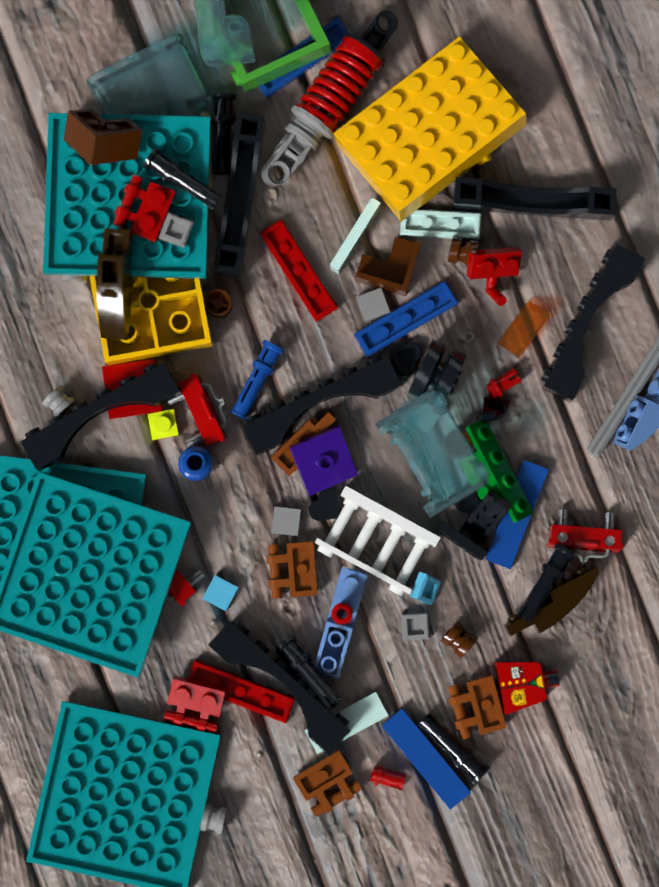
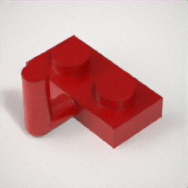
M518 247L469 251L466 275L471 280L487 278L486 293L499 306H503L507 299L496 288L497 278L519 275L522 251Z

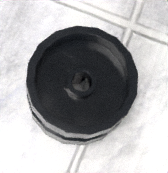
M432 340L408 393L422 398L429 385H432L434 389L429 397V401L431 404L442 409L449 393L452 394L462 373L460 371L467 355L453 350L450 352L446 363H443L441 359L446 350L445 345Z

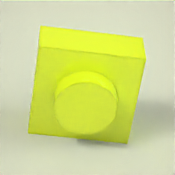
M174 409L148 414L153 441L179 436Z

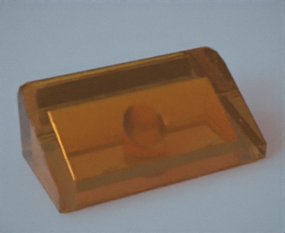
M528 301L497 344L518 359L551 314Z

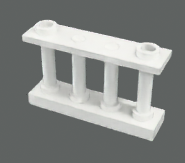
M345 486L341 493V497L345 499L343 501L345 505L325 542L319 538L316 539L315 544L319 545L317 551L330 558L334 553L390 584L388 589L401 597L404 592L410 595L412 589L406 587L405 584L424 549H428L429 546L436 547L441 537ZM361 507L368 511L366 515L368 519L349 554H346L334 546L353 511H357ZM384 520L392 524L390 527L392 531L375 563L370 567L359 561L358 558L377 523H381ZM408 533L416 537L413 541L415 545L398 577L394 580L381 572L401 535L405 536Z

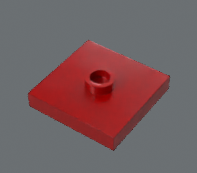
M155 359L102 366L105 390L110 388L113 391L121 386L120 382L132 375L135 378L144 374L143 370L146 367L156 363ZM127 405L108 411L109 419L113 420L146 415L163 410L162 405L159 407Z

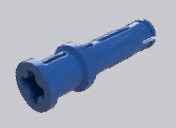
M267 340L263 341L262 344L264 346L257 360H253L252 367L254 368L231 410V413L244 420L268 375L271 376L275 372L273 368L280 354L285 352L284 349Z

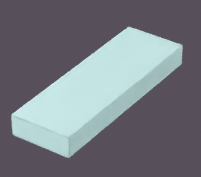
M370 199L330 263V268L335 273H340L380 209L381 203L376 199Z
M417 209L401 222L400 236L452 239L455 236L460 237L462 240L479 241L481 213Z
M376 692L339 711L350 722L347 727L351 731L343 740L389 716ZM309 738L316 753H321L323 750Z

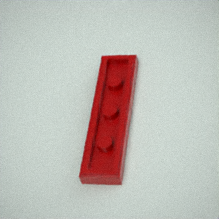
M282 219L261 231L259 235L315 323L338 310L336 303Z
M196 659L188 676V679L227 688L225 701L285 724L295 701V698Z

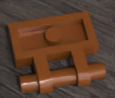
M313 541L287 543V554L279 555V544L268 545L269 556H266V561L270 565L271 580H268V587L271 588L272 599L283 598L282 587H290L291 597L318 595ZM280 563H288L289 579H281Z
M493 675L467 681L468 693L464 694L460 693L458 684L448 686L450 694L448 700L450 706H453L457 720L454 723L456 729L460 731L461 739L472 737L470 726L474 725L478 726L480 735L507 728ZM471 701L475 716L467 718L463 703Z
M340 750L293 777L306 801L315 796L317 797L319 803L311 807L315 817L324 812L328 814L334 810V806L344 800L349 801L353 799L354 794L362 790L358 780L350 785H347L344 780L352 775L353 772ZM337 784L340 791L327 798L323 791Z

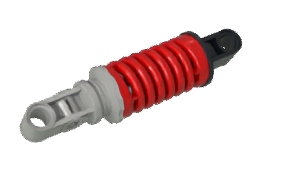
M384 10L372 15L358 36L349 32L343 35L342 43L337 46L336 52L332 53L330 60L325 63L324 68L318 73L319 76L314 78L313 85H309L307 94H303L300 98L302 103L292 106L291 111L295 116V120L292 121V124L288 123L285 127L288 132L287 135L278 143L273 154L261 170V177L266 184L271 186L285 184L295 169L304 161L309 150H316L319 146L317 142L320 141V138H333V133L338 128L337 122H341L345 118L343 113H349V105H354L356 103L355 97L362 95L361 89L367 88L368 82L366 80L371 81L374 78L372 72L379 71L386 64L385 58L379 52L398 27V18L392 11ZM380 17H384L388 22L386 31L379 27L378 21ZM273 166H277L281 171V177L277 181L273 180L270 176V170Z

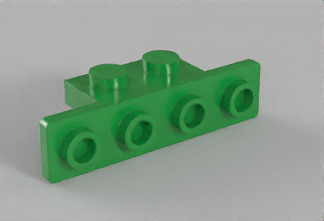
M479 420L468 425L466 430L477 452L462 459L461 463L480 500L491 489L512 504L508 513L514 523L532 515L533 510L488 422Z

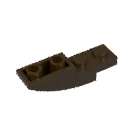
M104 228L102 255L98 254L97 311L101 338L128 340L133 292V286L129 285L133 230Z
M587 565L573 572L575 577L566 582L565 578L560 581L557 580L548 595L551 602L547 603L545 600L532 623L523 620L517 614L507 619L509 624L504 626L508 636H512L532 625L537 633H542L563 619L580 603L592 587L599 574L597 567L590 569Z

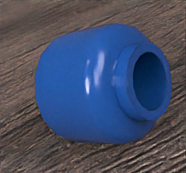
M200 446L186 448L178 459L180 472L191 481L205 480L213 470L214 461L212 455Z

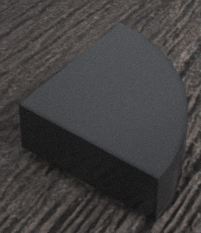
M484 397L482 421H495L503 418L509 411L510 400Z
M474 487L449 499L458 510L472 514L481 502Z

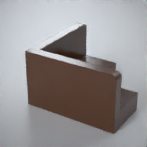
M92 108L71 110L67 113L64 141L90 165L134 160L138 158L142 129L129 118L104 120Z
M395 237L388 262L362 255L355 275V282L406 296L421 241L411 242Z

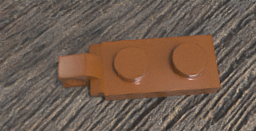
M328 411L318 420L313 416L297 429L270 458L290 476L297 469L289 446L327 430L336 420L335 417Z

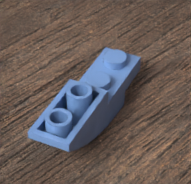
M659 370L649 385L645 398L636 395L633 402L629 405L628 413L622 425L617 429L616 437L613 441L614 444L631 451L642 444L659 428Z
M345 566L341 568L314 665L321 675L339 679L368 573ZM338 603H347L353 610V617L347 624H338L332 619V609ZM340 608L338 610L339 615L343 618L347 617V611Z

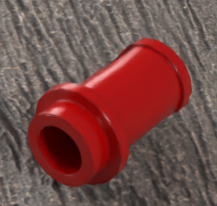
M511 368L498 378L489 379V383L486 384L489 394L493 398L497 396L501 398L503 396L502 393L522 382L520 376L509 381V378L518 374L517 371Z
M342 602L336 604L331 612L332 619L338 624H347L353 617L351 606ZM340 608L345 609L347 617H341L338 610Z
M381 764L379 767L374 765L370 781L374 782L375 786L381 784L401 791L405 783L406 774L385 769Z

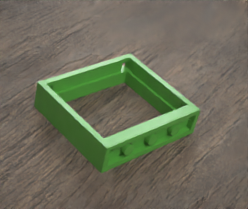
M201 0L197 4L203 18L208 17L212 24L208 28L214 41L219 39L223 48H220L219 51L226 64L230 62L234 69L230 72L237 86L241 84L245 93L331 53L330 43L309 1L293 0L314 43L252 72L246 73L212 4L218 0Z

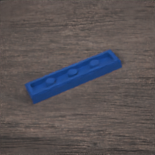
M339 17L322 27L330 43L331 53L259 86L258 88L266 99L336 52L337 46L342 43L343 35L348 32ZM309 36L277 59L314 43L312 37Z
M443 281L354 334V337L368 358L455 307L459 302L447 282Z
M523 460L516 479L532 510H534L549 469ZM507 512L498 524L485 560L511 569L531 515L514 523Z
M402 708L381 725L450 810L471 793Z

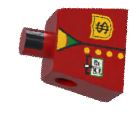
M494 662L504 714L547 700L545 688L560 686L557 670L542 672L540 662Z

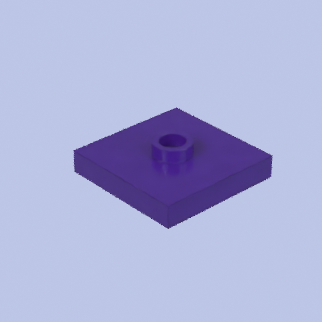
M338 425L289 446L309 496L358 475Z

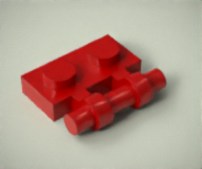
M133 175L130 184L125 186L123 191L125 196L121 205L117 206L114 214L116 217L113 226L123 229L125 221H130L133 223L131 230L134 231V235L156 243L176 192L153 182H150L147 191L141 190L140 185L143 179ZM135 198L143 200L137 214L130 211Z
M174 675L167 704L178 707L176 712L166 710L163 720L172 722L176 726L181 727L184 725L195 728L198 731L216 734L218 723L208 720L210 715L220 717L227 688ZM186 709L201 712L200 718L185 715Z

